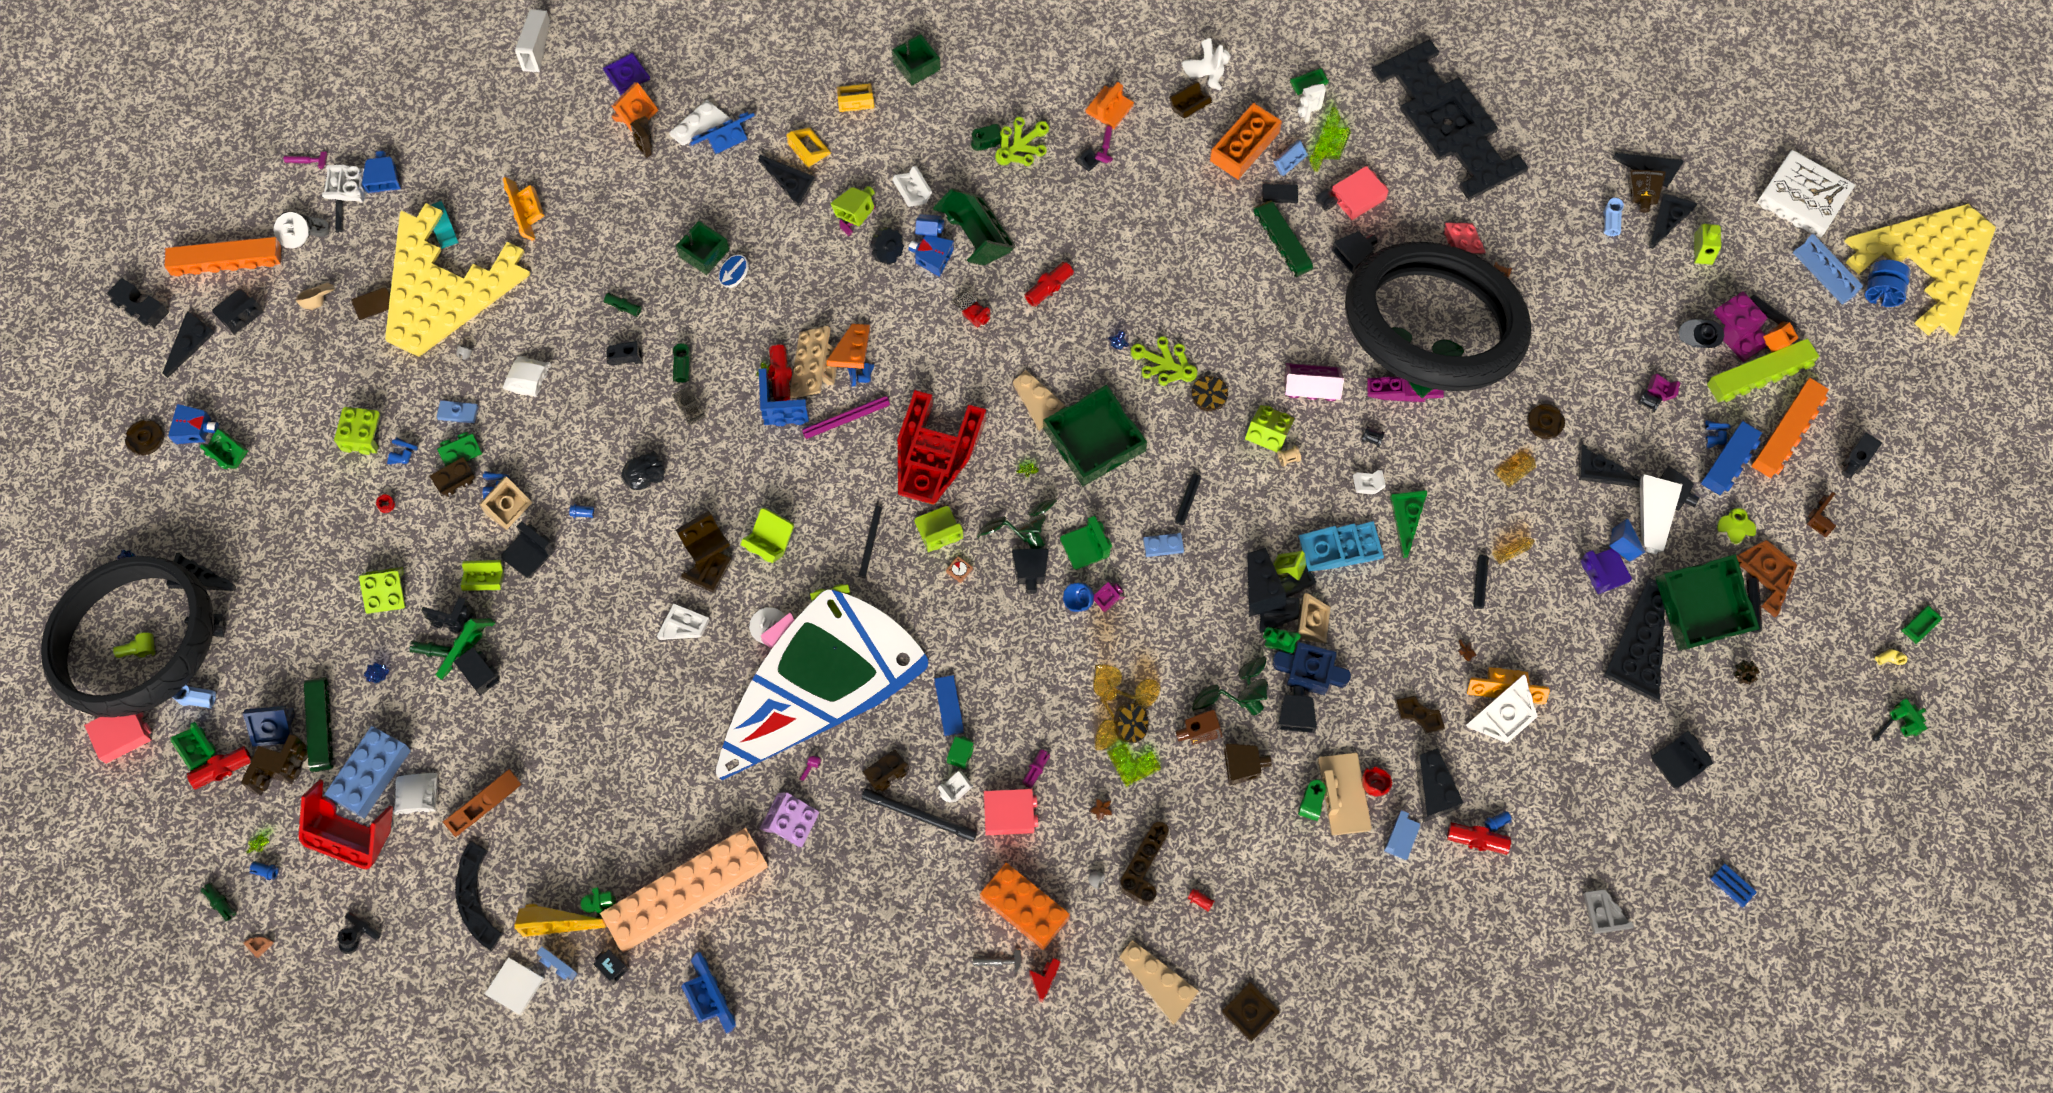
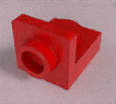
M973 301L962 311V315L978 328L981 324L985 325L990 320V308L986 307L984 309L978 302Z

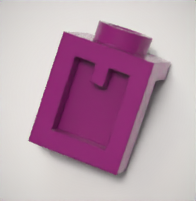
M1107 582L1094 594V601L1103 612H1106L1118 600L1125 598L1123 595L1124 590L1117 583Z

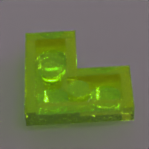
M1125 743L1107 751V755L1125 787L1161 770L1152 751L1135 760Z

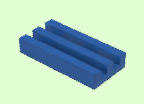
M1723 864L1710 879L1742 908L1757 893L1726 864ZM1718 876H1720L1724 881H1726L1745 899H1741L1734 891H1732L1725 883H1723L1718 878Z

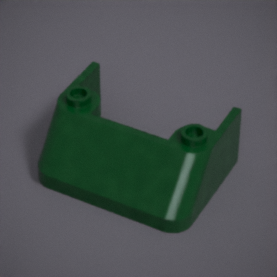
M951 188L933 207L934 211L945 213L949 223L960 225L976 250L967 259L969 263L987 265L1009 254L1015 248V244L981 196Z

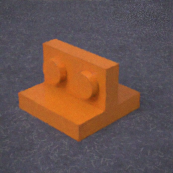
M634 82L612 105L616 112L611 117L616 122H624L632 132L630 125L632 122L643 116H646L649 121L658 111V108L639 83Z
M1117 82L1114 87L1104 86L1086 108V113L1115 129L1134 106V102L1123 96V85Z

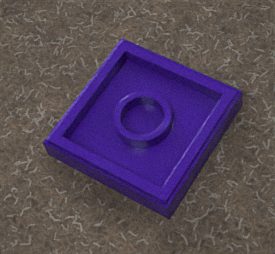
M633 52L603 68L604 73L620 95L624 94L634 82L641 85L650 80V76Z

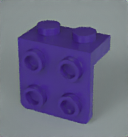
M1612 548L1595 554L1593 550L1589 551L1580 561L1597 594L1625 585L1632 580L1619 553Z

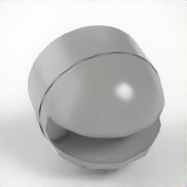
M458 345L456 354L459 358L463 355L462 359L465 360L470 357L473 349L464 345Z
M1098 871L1092 872L1088 877L1090 885L1100 889L1105 879V874Z

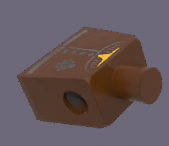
M1215 710L1186 719V727L1175 731L1178 742L1190 739L1192 745L1223 737Z

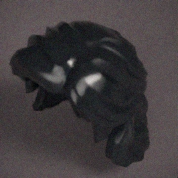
M651 451L628 460L621 473L624 484L633 490H642L651 486L650 483L662 482L666 470L665 466L662 465L663 461L659 460L660 456H657L656 452Z

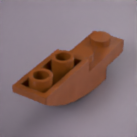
M509 768L446 818L443 823L456 838L514 792L522 783Z

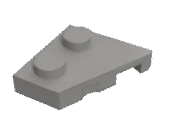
M1605 889L1585 892L1583 894L1593 934L1632 929L1634 927L1633 923L1629 922L1622 914L1621 908L1612 901V897Z

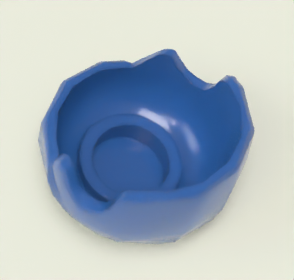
M1086 583L1069 584L1064 590L1063 601L1065 606L1072 612L1086 611L1094 603V593L1092 588Z

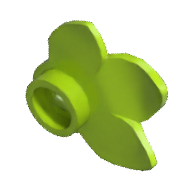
M1741 508L1732 509L1717 524L1718 532H1727L1729 539L1734 544H1739L1744 539L1745 534L1748 536L1756 535L1755 524L1748 519L1747 512Z

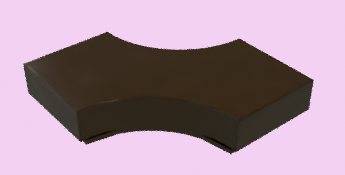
M1416 696L1395 700L1401 720L1408 719L1418 723L1423 728L1425 734L1445 730L1440 710H1431L1422 706Z

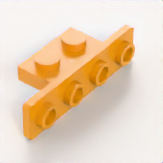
M507 177L502 178L504 189L509 197V204L514 211V218L519 226V233L524 238L531 241L535 240L531 225L545 216L535 187L529 185L519 192L515 181Z
M1493 667L1488 668V679L1471 677L1467 688L1468 695L1497 698L1522 675H1525L1533 703L1546 704L1550 691L1549 687L1530 685L1528 672Z

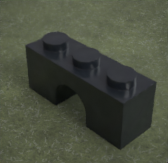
M122 277L106 293L111 298L110 303L118 309L120 307L124 308L123 311L131 318L136 316L137 320L145 327L149 325L155 328L169 313L162 303L151 296H148L142 302L136 303L142 294L133 284Z

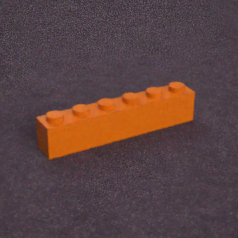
M276 237L165 248V268L173 276H182L189 273L198 275L201 272L209 271L217 273L220 270L236 271L239 268L255 269L259 266L273 267L281 264V244Z
M1811 378L1806 381L1751 467L1769 478H1772L1775 473L1779 475L1785 466L1782 462L1784 460L1788 461L1793 454L1791 448L1793 446L1797 447L1802 440L1800 434H1805L1811 426L1808 423L1809 420H1814L1818 415V406L1822 407L1827 401L1828 397L1826 394L1829 391L1827 387Z

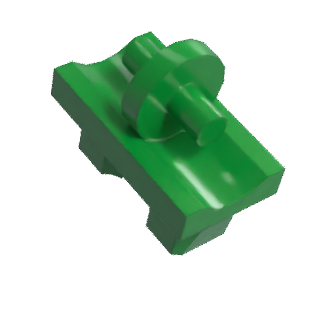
M1269 627L1266 628L1263 634V638L1266 640L1264 646L1286 653L1294 652L1297 646L1296 642L1301 637V635L1295 632Z
M1907 698L1895 705V708L1889 712L1893 720L1897 721L1903 718L1906 722V725L1901 727V732L1905 737L1912 735L1916 737L1928 729L1924 724L1926 719L1922 715L1927 710L1925 708L1919 710L1915 704L1911 705Z
M598 887L592 888L594 895H586L581 900V908L585 912L593 913L596 911L599 916H601V912L616 904V897L612 895L611 891L601 892Z

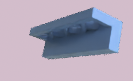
M1814 234L1809 236L1802 246L1794 250L1793 254L1842 305L1855 297L1863 287Z

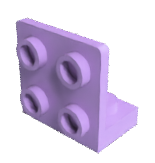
M777 793L760 829L767 833H775L792 844L802 847L819 815V811L789 793Z

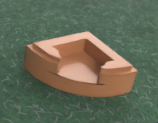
M256 937L246 940L243 944L259 958L274 942L266 937Z

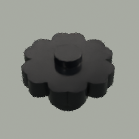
M884 227L878 229L877 235L872 237L870 247L873 250L872 256L877 262L890 265L895 263L897 257L902 255L904 245L901 243L903 237L899 231Z

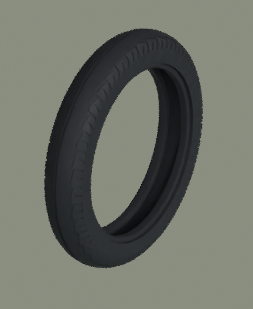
M1417 241L1385 247L1370 255L1357 267L1350 278L1346 290V316L1351 331L1360 346L1373 360L1389 372L1423 387L1443 391H1469L1487 387L1511 374L1521 363L1529 348L1532 332L1531 319L1527 305L1516 286L1506 275L1486 260H1482L1479 256L1454 246ZM1410 275L1434 276L1454 282L1471 291L1490 309L1499 327L1500 341L1491 349L1471 356H1446L1421 349L1403 339L1388 325L1378 308L1376 291L1393 279Z

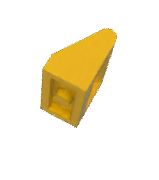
M871 83L837 87L839 112L874 108ZM869 91L868 94L841 96V93Z
M811 128L794 130L786 134L788 145L807 168L831 154ZM808 135L820 151L810 153L800 140Z

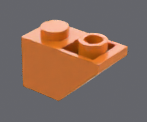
M1790 322L1780 323L1763 336L1771 352L1789 346L1799 338Z

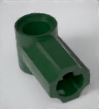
M679 343L672 350L674 355L673 381L686 383L690 378L691 353L686 344ZM680 353H686L684 356H678Z

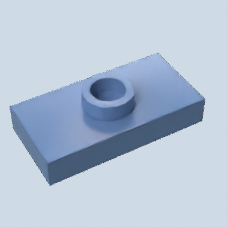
M1296 140L1273 162L1279 174L1284 176L1308 154L1301 140Z
M440 401L436 417L438 420L475 423L478 405Z

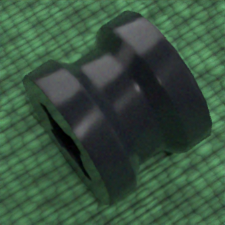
M1329 189L1323 190L1315 199L1318 204L1322 205L1324 211H1328L1338 202V198L1332 196V192Z

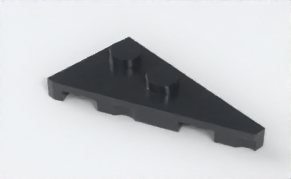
M1615 153L1612 158L1632 170L1666 171L1663 186L1668 188L1684 163L1680 159Z
M759 155L758 162L793 202L800 207L816 181L815 177Z
M1664 193L1649 248L1654 249L1696 208L1698 203Z
M190 312L185 314L162 372L167 378L215 333Z
M1583 444L1580 446L1579 480L1640 488L1639 476L1629 474L1624 471V467L1612 460L1606 459L1600 453L1598 455L1587 449L1588 446Z
M176 553L174 562L191 571L201 581L206 590H236V586L226 578H221L208 568L198 565L193 560L190 561L180 553ZM167 580L166 585L169 589H184L180 584Z

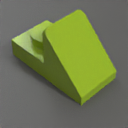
M1303 551L1278 554L1273 564L1277 574L1289 573L1295 579L1300 580L1306 567L1305 553Z

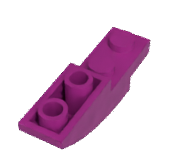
M1400 377L1367 378L1368 397L1409 402H1425V399L1444 398V391L1433 389L1424 398H1421L1412 389L1409 382Z

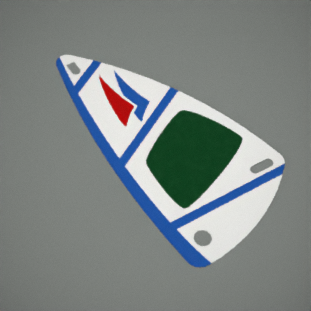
M834 590L822 592L784 632L753 677L727 732L716 767V775L719 779L724 780L876 707L922 674L928 667L927 656L914 639L882 611L845 593ZM829 599L835 601L842 613L841 618H836L827 605ZM907 653L910 657L909 664L900 666L896 661L897 655ZM733 759H738L739 765L728 771L725 764Z

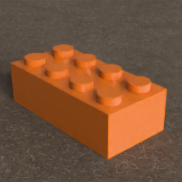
M1253 103L1213 147L1210 162L1239 180L1280 133L1282 121Z
M1007 862L980 893V899L1043 951L1070 918V914Z

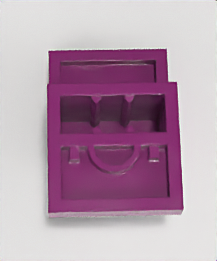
M1744 291L1715 309L1713 313L1725 325L1723 341L1743 363L1768 347L1763 338L1766 334L1760 329L1768 317Z

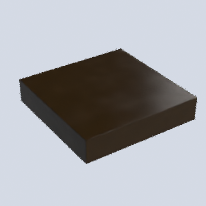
M1250 982L1221 1013L1252 1042L1280 1014V1011Z

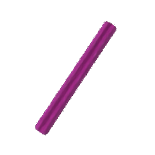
M882 396L802 429V433L805 439L811 438L890 405L887 396Z

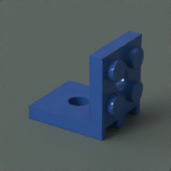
M759 369L760 411H762L764 425L785 426L789 423L802 425L805 422H809L805 399L771 402L767 370Z

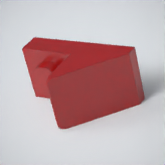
M1053 958L1051 963H1046L1043 970L1045 977L1029 970L1037 997L1042 1003L1061 965V961Z

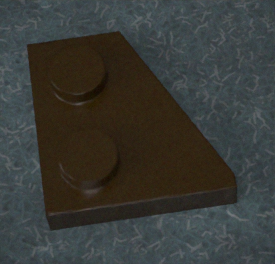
M718 552L708 558V560L695 564L694 568L687 573L683 572L680 577L689 583L715 593L732 562V558Z

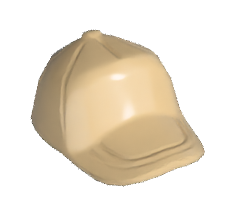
M325 283L304 290L297 295L296 302L304 309L314 310L323 306L324 295L334 291L335 287L330 283Z

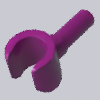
M810 756L807 767L799 779L804 781L812 767L819 768L821 758Z

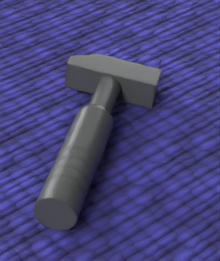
M1014 950V959H1004L1002 957L973 958V966L1014 964L1015 972H1018L1021 967V950Z

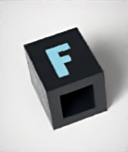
M609 949L606 952L602 951L595 958L596 962L593 963L613 985L629 970Z

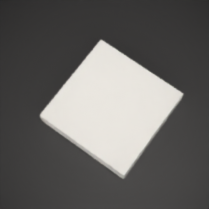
M508 957L485 992V995L521 1016L544 978Z

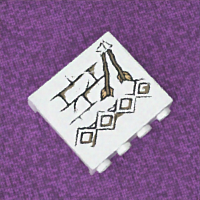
M1791 150L1757 203L1763 209L1776 213L1778 217L1785 218L1792 222L1794 226L1801 227L1808 231L1810 235L1814 234L1821 239L1855 184Z

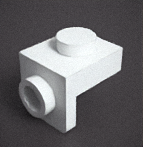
M1377 470L1373 474L1357 472L1353 475L1356 493L1376 494L1385 488L1382 470Z
M958 771L945 784H940L937 788L940 790V796L945 801L956 802L973 785L962 771Z

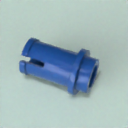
M576 503L570 505L569 515L573 518L594 517V506H578Z
M1503 811L1494 817H1488L1484 824L1490 832H1497L1498 828L1511 823L1512 818L1507 811Z
M253 861L249 868L250 874L265 877L268 881L274 880L279 872L275 865L271 864L269 866L258 861Z

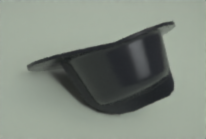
M1692 319L1681 325L1679 338L1682 342L1692 347L1715 348L1723 342L1724 330L1714 320Z

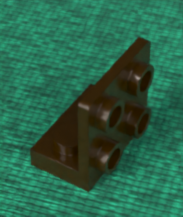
M709 511L676 529L680 540L696 564L708 560V558L730 546L729 541L720 531Z

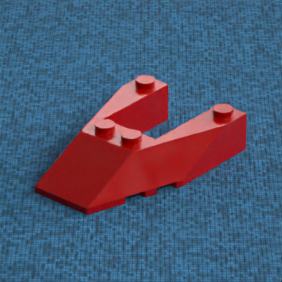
M914 390L897 438L898 495L935 505L969 462L987 419L986 409L968 405L958 436L955 437L925 428L933 407V395Z

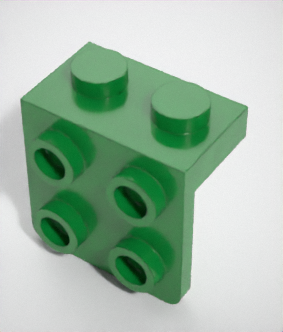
M1095 516L1088 518L1087 526L1062 535L1060 538L1061 544L1075 570L1110 556L1111 541L1108 537H1105L1103 533L1104 527L1101 521H1097Z

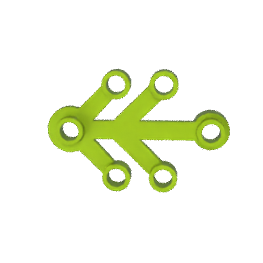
M1017 117L1013 121L1014 139L1013 145L1008 148V138L1012 134V129L1008 126L1003 127L1000 131L1002 136L1001 148L995 153L996 162L1000 165H1008L1010 162L1031 166L1034 162L1032 155L1027 154L1022 157L1014 155V153L1020 151L1036 154L1038 157L1044 156L1047 152L1044 145L1034 147L1026 144L1037 136H1045L1049 131L1048 124L1044 121H1039L1034 126V130L1021 139L1022 127L1025 121L1022 117Z
M1162 336L1157 340V347L1161 349L1163 357L1145 350V347L1141 344H1135L1131 347L1130 354L1132 358L1136 360L1145 358L1159 364L1152 368L1144 366L1141 372L1143 378L1148 379L1152 375L1169 370L1175 371L1176 373L1171 375L1166 373L1159 375L1158 383L1161 386H1166L1168 383L1180 379L1191 382L1197 377V369L1195 366L1188 364L1184 354L1185 347L1182 344H1176L1173 350L1174 354L1178 356L1181 365L1174 363L1166 337ZM1138 348V349H1141V351H1140V352H1136L1135 349ZM1147 370V371H1150V373H1149V374H1145L1144 371Z

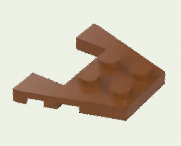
M1765 540L1736 556L1740 567L1754 578H1758L1760 583L1773 592L1761 607L1773 617H1776L1781 611L1780 608L1785 600L1786 592L1793 579L1797 564L1769 541Z

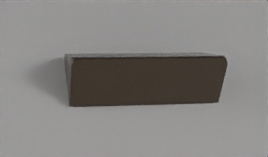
M386 287L351 299L358 319L362 320L389 310L390 293Z

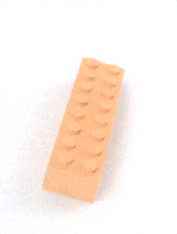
M744 828L600 914L619 949L624 953L766 869L768 865L748 830Z

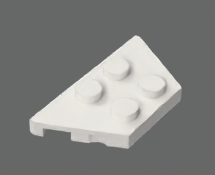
M1522 675L1467 723L1466 726L1506 743L1513 739L1537 718L1526 676Z

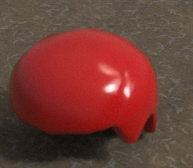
M1377 766L1372 769H1365L1361 781L1366 793L1377 797L1390 792L1392 779L1386 770L1380 769Z

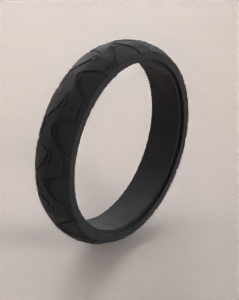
M132 556L114 560L97 567L80 578L66 591L47 620L41 642V659L44 674L49 685L61 700L69 706L99 717L130 716L148 711L164 703L177 694L182 687L186 686L206 658L214 631V614L211 599L201 581L191 571L165 558ZM159 578L180 584L184 588L189 602L188 627L180 647L164 668L141 685L121 693L92 695L78 691L72 683L68 671V650L75 629L87 611L109 592L133 581Z

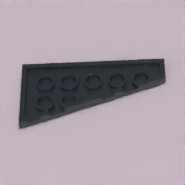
M1649 578L1603 677L1659 703L1665 608L1657 582Z

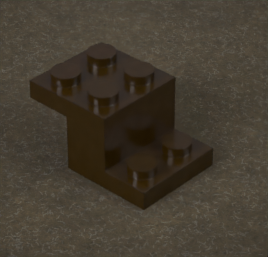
M289 734L281 753L258 746L241 784L259 796H262L263 791L268 789L270 778L293 784V781L297 780L300 775L302 762L308 758L307 745L297 736Z

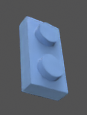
M1181 533L1143 537L1146 557L1184 553Z
M541 946L537 951V954L541 957L539 961L548 968L551 965L557 969L555 973L565 980L568 977L573 980L576 977L577 973L545 948Z

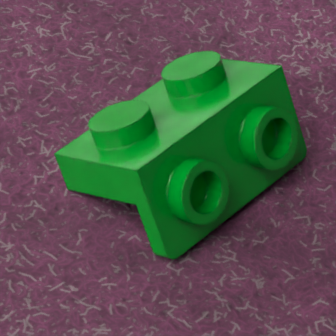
M217 429L208 444L200 445V448L205 451L204 454L207 457L215 459L218 462L217 465L226 470L228 468L237 469L249 451L223 429Z
M467 431L457 435L458 439L453 442L448 439L439 443L441 447L437 448L445 466L461 457L468 461L482 455L473 433L469 434Z
M196 722L190 724V729L171 737V743L190 772L207 764V761L216 753L215 746L212 742H208L205 731L202 727H198Z

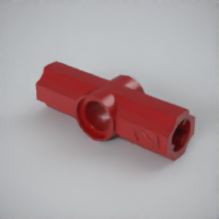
M1062 262L1050 273H1044L1037 281V284L1024 294L1027 302L1031 306L1036 307L1049 295L1053 296L1055 291H1059L1061 285L1074 274L1071 265L1067 262Z
M778 344L769 348L770 366L768 378L772 381L774 400L789 401L791 399L789 381L792 377V369L787 364L786 347Z
M243 746L226 755L213 756L207 761V764L188 772L187 779L195 790L214 780L221 781L227 775L230 777L233 771L250 764L252 760L247 748Z
M1453 822L1450 823L1448 828L1447 840L1468 845L1470 849H1473V847L1478 848V851L1489 850L1505 855L1509 853L1511 846L1510 836L1490 832L1488 828L1482 826L1469 827Z

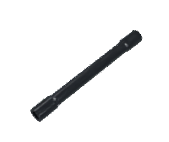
M865 788L861 799L899 812L951 832L971 842L975 841L978 833L977 830L916 809Z

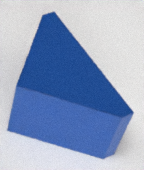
M1629 519L1612 528L1609 546L1629 562L1633 561L1645 553Z

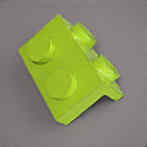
M501 560L462 562L464 572L460 585L462 591L501 590L504 578Z

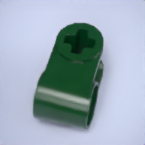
M992 124L974 129L971 140L972 149L982 151L992 147L995 148L996 145H1001L1002 136L1000 131L1002 129L1000 125Z

